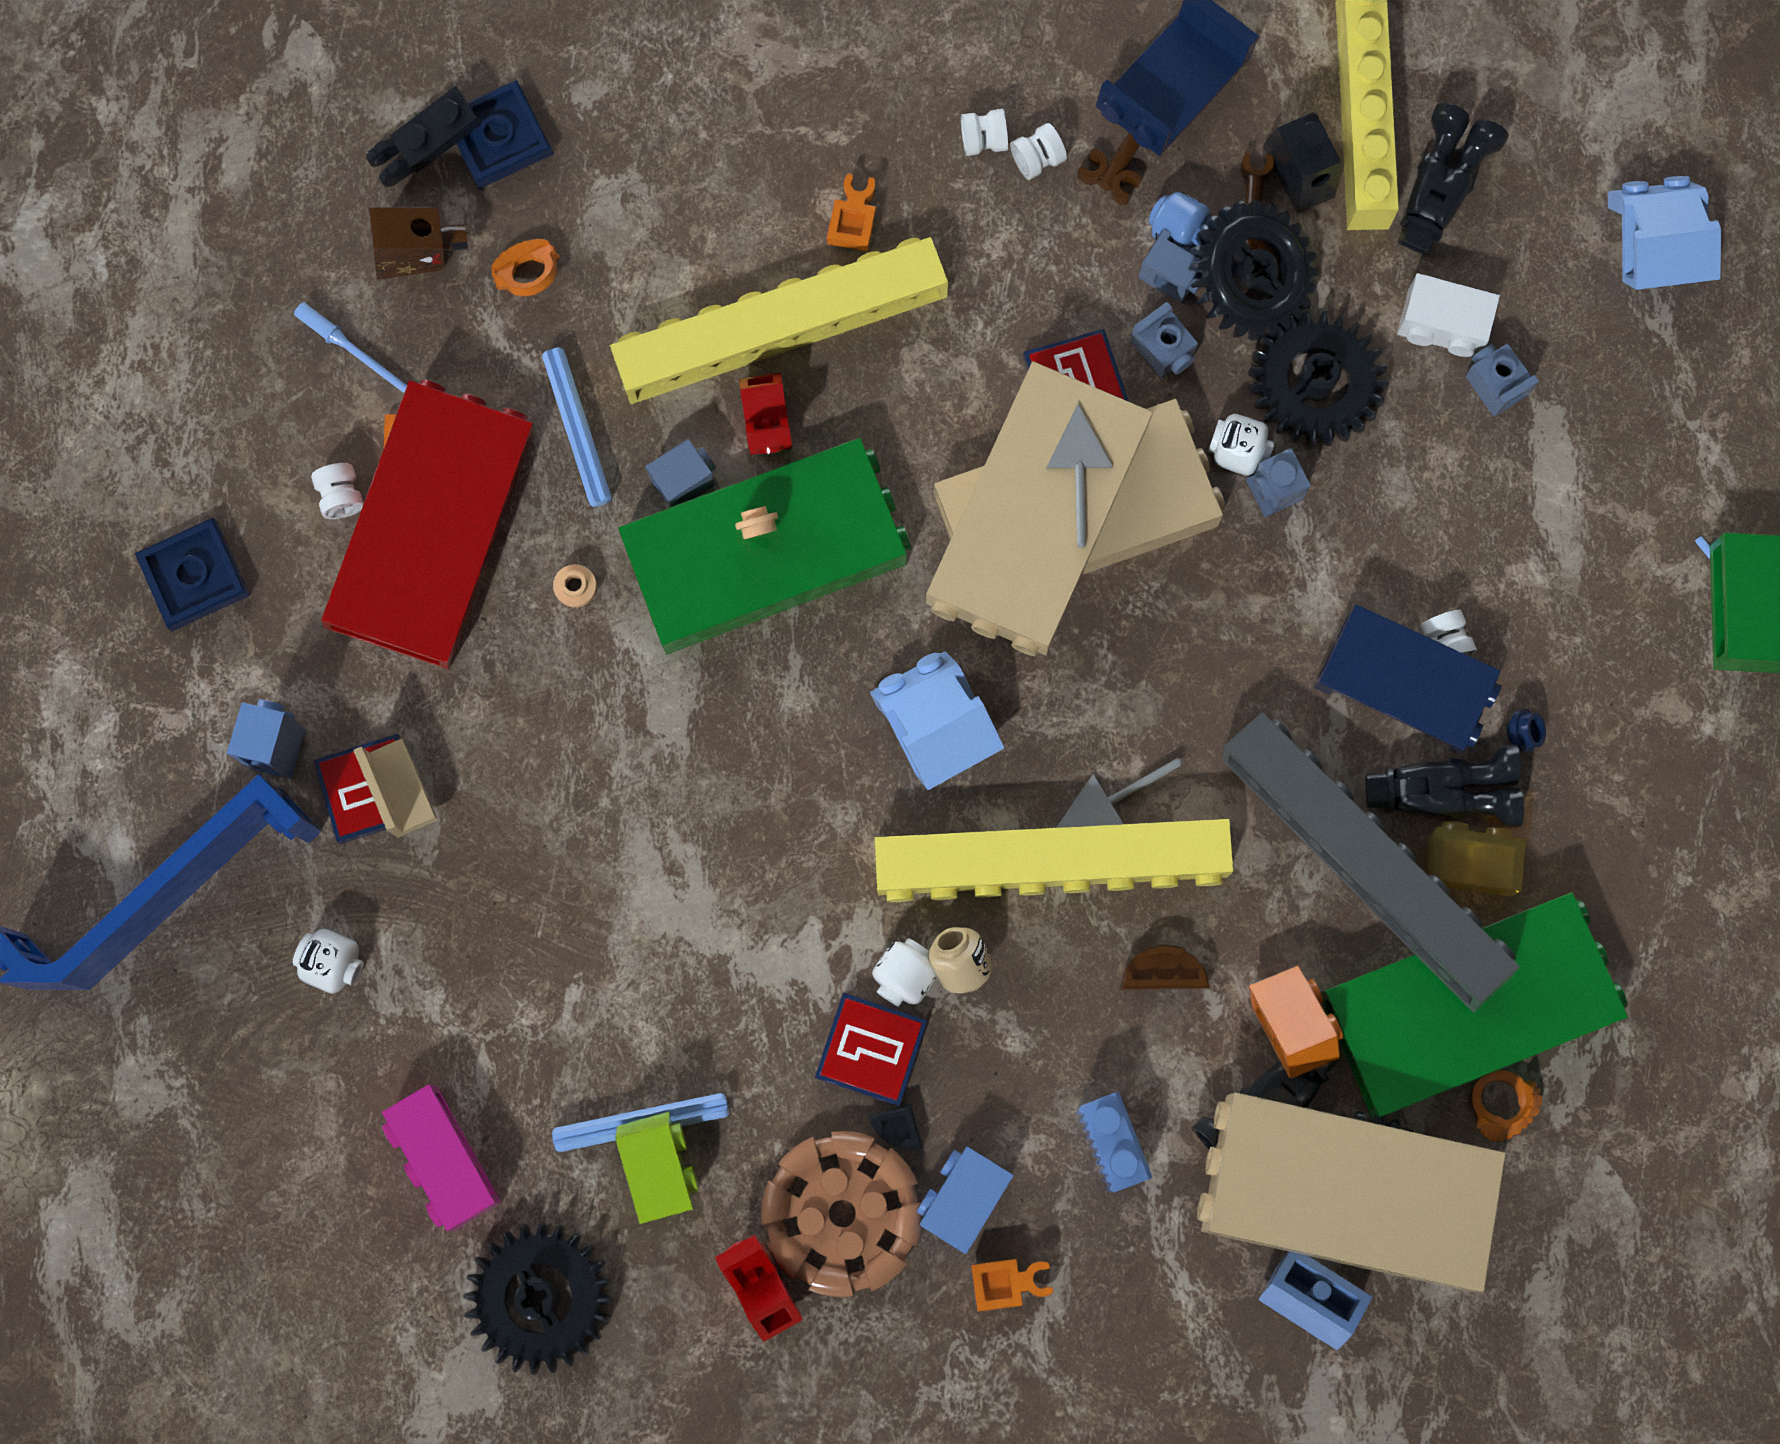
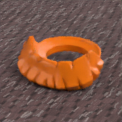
M531 239L530 241L519 242L507 248L506 251L501 252L499 257L494 260L491 267L492 278L498 290H509L511 294L523 297L538 294L548 288L556 278V264L560 259V255L556 252V248L544 239ZM534 260L545 265L542 275L532 282L519 283L514 280L516 268L526 261Z
M1496 1070L1482 1076L1475 1084L1471 1095L1472 1108L1477 1115L1476 1126L1480 1133L1490 1141L1500 1142L1504 1141V1139H1511L1514 1135L1520 1134L1522 1128L1528 1127L1527 1124L1533 1122V1117L1538 1115L1539 1107L1542 1105V1096L1538 1095L1541 1091L1539 1088H1536L1537 1083L1530 1080L1524 1081L1517 1074L1506 1070ZM1495 1081L1509 1084L1517 1094L1519 1113L1508 1120L1489 1113L1481 1100V1094L1486 1085Z

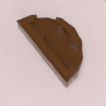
M1167 944L1147 947L1133 957L1122 974L1120 990H1189L1210 988L1207 972L1200 965L1196 957L1186 952L1182 947Z

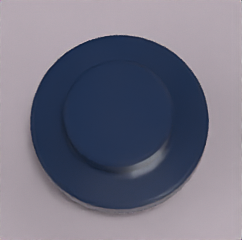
M1528 709L1515 711L1507 725V736L1510 743L1517 744L1520 753H1529L1535 748L1541 747L1546 738V726L1542 716L1536 712L1532 713Z

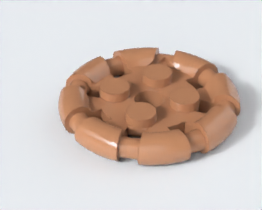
M833 1131L830 1137L815 1140L813 1136L801 1142L779 1161L778 1165L781 1167L773 1181H767L763 1193L761 1225L766 1224L770 1242L766 1243L771 1256L792 1280L797 1277L810 1285V1291L821 1295L853 1297V1292L870 1288L872 1292L893 1280L908 1264L904 1260L912 1246H918L923 1227L919 1224L923 1216L916 1212L922 1202L919 1203L914 1185L918 1184L913 1171L901 1155L892 1147L888 1151L876 1144L874 1137L863 1133ZM837 1154L840 1168H832L823 1172L820 1158ZM864 1158L879 1166L873 1179L858 1171ZM796 1176L808 1182L800 1198L788 1192ZM897 1190L901 1208L887 1211V1203L883 1193ZM838 1200H847L855 1208V1219L847 1227H838L830 1219V1208ZM797 1216V1224L801 1234L787 1237L783 1220ZM885 1229L897 1236L889 1252L877 1245ZM811 1249L827 1257L820 1270L805 1261ZM862 1255L865 1270L848 1274L845 1260L855 1259Z

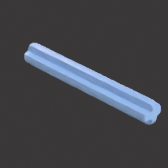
M560 347L547 350L543 353L542 358L588 501L592 507L605 505L611 501V493L564 349Z
M718 1093L556 1127L552 1130L553 1144L556 1151L563 1152L615 1141L617 1126L666 1112L670 1113L673 1125L681 1123V1126L725 1118L729 1115L727 1098L725 1094Z

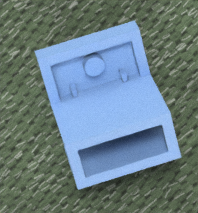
M1674 176L1665 178L1664 185L1649 186L1648 182L1634 181L1623 183L1622 190L1608 191V208L1622 215L1623 283L1639 290L1720 280L1721 227L1718 220L1709 221L1708 193L1705 187L1690 182V177Z
M946 651L932 653L921 658L915 668L904 674L897 673L884 678L879 683L878 688L870 691L876 706L888 719L916 777L927 790L1004 749L984 704L978 696H974L961 668Z

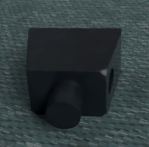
M1312 112L1276 128L1264 143L1263 148L1267 155H1272L1274 159L1273 168L1296 213L1299 214L1335 198L1341 162L1318 115ZM1314 179H1316V181L1318 182L1316 184H1311Z

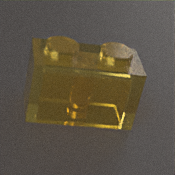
M1442 822V827H1436L1428 833L1424 872L1428 876L1435 875L1447 888L1511 897L1522 891L1526 839L1513 837V831L1509 829L1486 828V833L1469 831V825L1465 823Z

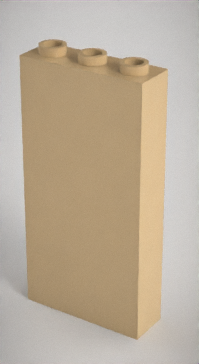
M1032 361L926 593V604L932 606L931 612L949 621H955L956 617L972 624L971 629L982 636L995 639L996 635L1011 640L1013 641L1011 646L1026 655L1036 656L1038 652L1046 656L1149 426L1153 412ZM1077 404L1112 465V468H1084L1086 545L1084 548L1077 546L1075 468L1046 469Z
M1176 399L1147 408V410L1153 412L1149 426L1083 574L1218 527L1223 516L1222 512L1225 511L1224 499L1218 487H1211L1206 474L1210 472L1207 456L1202 448L1196 449L1191 434H1194L1192 419L1186 409L1180 410ZM984 466L934 483V498L950 540Z
M1235 1092L1227 1095L1225 1102L1219 1101L1214 1117V1128L1220 1130L1217 1148L1210 1147L1205 1166V1173L1211 1175L1208 1193L1201 1194L1197 1209V1220L1203 1221L1201 1232L1468 1292H1484L1504 1166V1152Z

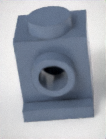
M1164 229L1142 262L1139 279L1182 303L1189 291L1196 294L1200 289L1191 288L1190 285L1202 278V273L1191 271L1188 267L1202 260L1198 258V255L1190 252V247L1185 246L1181 248L1170 242L1171 232Z
M1168 302L1133 327L1130 342L1161 379L1171 371L1175 375L1181 373L1195 360L1193 355L1198 343L1173 314L1172 307ZM1167 334L1174 344H1165L1161 338Z
M1508 343L1498 350L1493 344H1490L1475 354L1471 359L1474 365H1472L1465 376L1494 417L1527 397L1539 383L1535 375L1531 376ZM1497 366L1499 367V369L1501 370V372L1504 374L1505 377L1500 376V375L1497 373V371H1496V367H1497Z
M1292 448L1260 462L1255 474L1246 479L1264 518L1302 501L1311 487Z

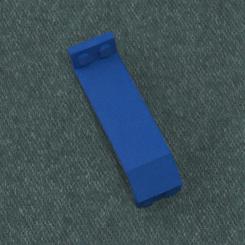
M258 774L57 961L52 963L25 933L0 926V969L3 971L8 970L0 977V983L27 990H90L268 823L279 834L283 833L290 840L297 836L307 843H310L322 831L280 787L277 789Z

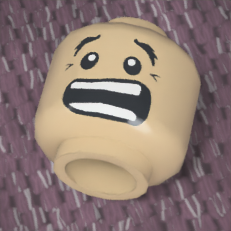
M952 927L942 931L936 937L929 950V962L943 988L951 993L964 994L979 989L989 979L993 971V959L979 933L970 928Z

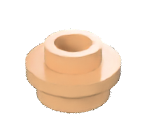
M766 506L742 512L743 521L735 524L736 530L741 529L743 538L748 539L776 531L775 519H778L777 512L768 514Z
M572 564L565 566L556 574L553 590L557 599L562 604L576 608L588 604L593 599L597 590V583L593 573L588 568ZM577 578L582 581V586L579 590L569 591L567 589V584L571 579Z

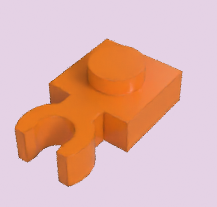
M848 173L844 179V195L847 201L838 199L834 201L827 234V244L868 252L876 216V206L866 204L875 196V179L869 177L867 188L863 191H856L852 188L853 174Z
M1016 1259L972 1264L971 1270L977 1311L1022 1306L1021 1292L1029 1291L1038 1297L1051 1295L1053 1293L1052 1286L1039 1288L1033 1282V1276L1037 1271L1050 1269L1049 1263L1036 1261L1030 1264L1025 1271L1018 1272Z

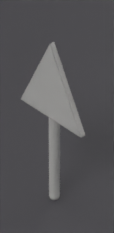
M1077 404L1046 469L1075 468L1077 546L1084 548L1086 545L1084 468H1112V465Z
M1177 758L1110 797L1106 796L1094 774H1092L1056 828L1123 824L1112 805L1180 767L1182 761Z

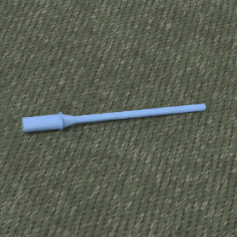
M305 302L296 308L294 316L325 338L328 344L334 343L344 347L403 393L405 392L407 384L348 341L341 332L339 325L335 326Z

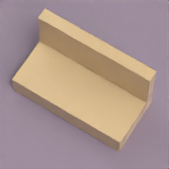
M399 739L370 753L362 746L354 749V753L388 832L399 838L438 820L407 744L403 739Z

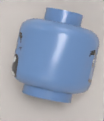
M1175 192L1170 196L1165 195L1156 202L1149 216L1152 236L1157 241L1162 231L1166 229L1171 232L1169 241L1181 248L1185 246L1193 248L1198 245H1206L1205 242L1196 237V234L1204 229L1211 230L1205 222L1208 218L1212 217V213L1207 205L1186 193Z

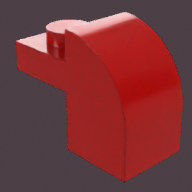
M781 372L739 378L750 455L770 454L792 449Z
M756 1235L732 1244L725 1252L714 1257L720 1271L735 1291L748 1321L763 1342L803 1320L777 1266L764 1244L760 1243Z

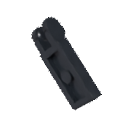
M454 86L392 133L390 139L378 142L375 147L368 151L366 159L371 167H378L387 163L388 160H391L397 154H402L403 159L393 161L379 174V179L384 187H391L404 180L414 171L416 173L421 171L478 128L482 122L463 93Z

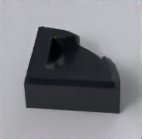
M911 1104L868 1115L876 1133L887 1143L902 1149L913 1150L923 1148Z

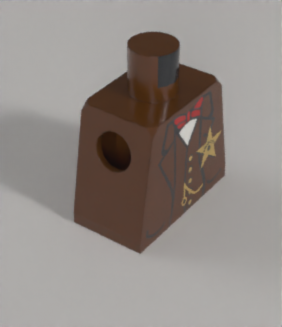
M435 207L369 208L377 279L440 271L444 269L443 252L468 250L465 224L440 226L439 210Z

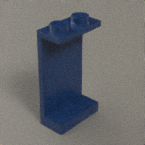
M1183 0L1179 15L1114 84L1106 80L1101 85L1095 107L1101 111L1102 115L1109 122L1119 124L1128 131L1140 146L1151 149L1161 156L1250 60L1259 36L1213 0Z
M1355 604L1350 609L1314 688L1328 695L1335 691L1451 745L1449 751L1458 754L1464 751L1466 746L1473 748L1484 726V724L1478 722L1484 707L1491 708L1502 685L1496 683L1501 672L1500 670Z

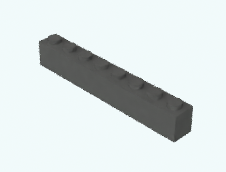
M1261 712L1224 745L1221 760L1474 1013L1505 985L1519 969L1520 966L1515 962L1516 956L1513 951L1501 940L1497 939L1494 941L1481 929L1483 924L1478 916L1467 907L1461 909L1449 897L1450 891L1447 886L1435 875L1428 876L1417 865L1418 860L1407 846L1402 843L1396 845L1384 833L1386 829L1380 819L1369 811L1364 813L1353 802L1354 797L1351 791L1338 780L1333 782L1322 771V764L1312 752L1307 749L1301 751L1290 740L1292 738L1291 734L1284 724L1277 719L1271 721Z

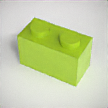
M666 1112L617 1126L615 1140L639 1223L642 1224L692 1210L693 1194L699 1192V1186L693 1166H684L681 1151L687 1150V1144L681 1123L673 1125L670 1113Z

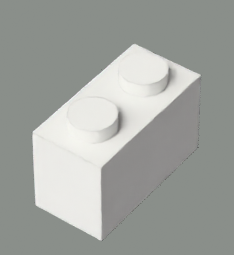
M1417 273L1408 289L1397 335L1407 337L1409 342L1416 345L1429 346L1434 344L1448 348V351L1454 355L1470 357L1481 351L1489 341L1500 295Z

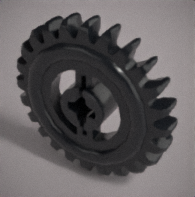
M1253 200L1248 205L1243 201H1238L1233 204L1232 208L1227 206L1221 208L1218 211L1219 217L1212 216L1205 222L1211 230L1204 229L1196 234V237L1205 242L1206 245H1198L1190 250L1192 254L1202 257V261L1190 265L1188 269L1200 272L1203 276L1190 286L1191 288H1205L1207 291L1197 300V304L1208 302L1214 304L1211 311L1206 315L1208 319L1221 314L1224 315L1219 325V330L1228 329L1236 323L1233 331L1235 338L1244 336L1248 331V339L1251 341L1259 339L1262 334L1271 339L1276 336L1278 325L1285 332H1288L1291 327L1289 317L1292 315L1296 323L1302 320L1301 310L1311 307V301L1306 294L1316 293V286L1310 282V278L1318 276V270L1310 266V262L1316 259V254L1306 250V247L1311 242L1309 236L1300 238L1301 224L1297 222L1290 225V214L1287 211H1283L1277 215V208L1273 203L1263 208L1262 203L1258 200ZM1255 239L1265 242L1274 250L1280 261L1282 272L1280 282L1276 278L1278 264L1274 255L1265 249L1252 250L1245 240ZM1261 289L1267 296V299L1256 300L1249 298L1244 293Z
M1326 310L1321 313L1317 323H1313L1310 312L1305 311L1301 326L1296 323L1291 315L1289 317L1291 322L1290 330L1285 332L1278 325L1277 334L1273 338L1274 341L1267 336H1262L1260 346L1264 352L1255 350L1252 354V360L1260 367H1250L1248 375L1259 382L1252 383L1249 387V392L1262 396L1255 401L1254 407L1256 409L1269 410L1263 421L1270 423L1277 420L1279 422L1276 429L1277 434H1282L1288 429L1292 430V442H1297L1302 435H1306L1307 443L1311 447L1315 445L1317 437H1321L1326 446H1331L1334 441V434L1340 440L1347 442L1350 438L1348 428L1356 433H1362L1365 429V424L1361 419L1369 422L1374 421L1377 413L1370 407H1381L1385 402L1384 397L1375 393L1386 390L1389 383L1386 380H1378L1376 378L1383 375L1388 366L1386 364H1373L1380 357L1382 349L1366 350L1373 336L1369 334L1358 340L1356 338L1360 326L1358 322L1347 331L1343 330V314L1337 318L1333 325H1329ZM1321 352L1310 356L1305 361L1297 378V386L1290 390L1287 382V372L1290 364L1297 357L1305 353ZM1345 370L1348 386L1345 395L1339 402L1323 408H1314L1301 403L1305 399L1322 401L1328 398L1340 379L1341 371ZM1329 371V373H1328L1326 379L1323 378V377H1320V378H1318V379L1316 380V379L1314 378V379L1308 384V382H1309V380H1310L1312 374L1315 375V376H1318V375H1320L1321 373H1322V374H1325L1326 372Z
M540 1222L536 1235L533 1236L528 1225L521 1224L520 1239L518 1240L510 1231H503L505 1247H501L495 1242H488L487 1247L493 1256L492 1259L481 1256L475 1258V1262L484 1270L483 1273L468 1274L466 1276L467 1280L478 1286V1289L463 1294L464 1299L477 1303V1307L466 1312L464 1317L480 1319L481 1322L471 1331L470 1335L487 1334L488 1338L481 1347V1351L486 1352L497 1346L499 1351L495 1360L496 1364L503 1363L510 1355L513 1356V1372H518L525 1361H529L531 1375H536L540 1370L542 1361H545L549 1372L555 1373L558 1368V1357H561L568 1366H573L575 1363L574 1348L582 1354L588 1355L590 1348L585 1338L590 1337L596 1340L602 1338L601 1332L594 1325L595 1322L610 1321L609 1315L599 1310L601 1305L613 1302V1297L601 1293V1289L611 1284L612 1279L597 1276V1273L605 1266V1260L590 1262L589 1258L593 1254L595 1246L591 1244L580 1250L578 1248L581 1240L579 1232L575 1233L567 1241L564 1240L565 1228L563 1225H558L552 1236H549L546 1223ZM533 1264L550 1265L561 1271L568 1280L572 1293L571 1307L562 1322L556 1313L561 1297L559 1287L547 1277H538ZM525 1271H527L530 1279L527 1278ZM517 1274L522 1283L515 1292L514 1303L517 1311L527 1319H540L545 1332L528 1331L519 1326L509 1314L506 1303L507 1289L514 1275ZM532 1287L536 1291L545 1290L547 1293V1298L542 1301L543 1310L538 1305L530 1307L527 1299L533 1296ZM548 1315H549V1317H550V1319H551L553 1325L550 1324V1322H549V1320H548V1318H547Z

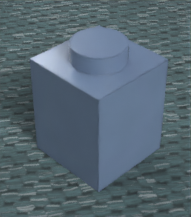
M689 439L645 466L649 479L669 508L693 500L715 486L711 471L716 469L715 464L703 447L696 450Z

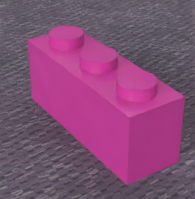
M428 1084L381 1112L387 1122L382 1125L383 1132L394 1149L401 1147L408 1160L403 1165L404 1170L416 1188L423 1187L430 1202L425 1204L426 1210L438 1228L444 1226L446 1231H455L502 1203L438 1086Z

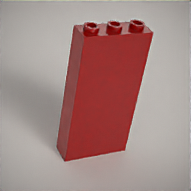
M409 380L321 622L325 629L449 670L533 434V423L527 421V416L517 410L503 408L501 412L486 407L487 403L476 396L462 394L460 398L448 394L442 385L433 381L421 380L419 384Z

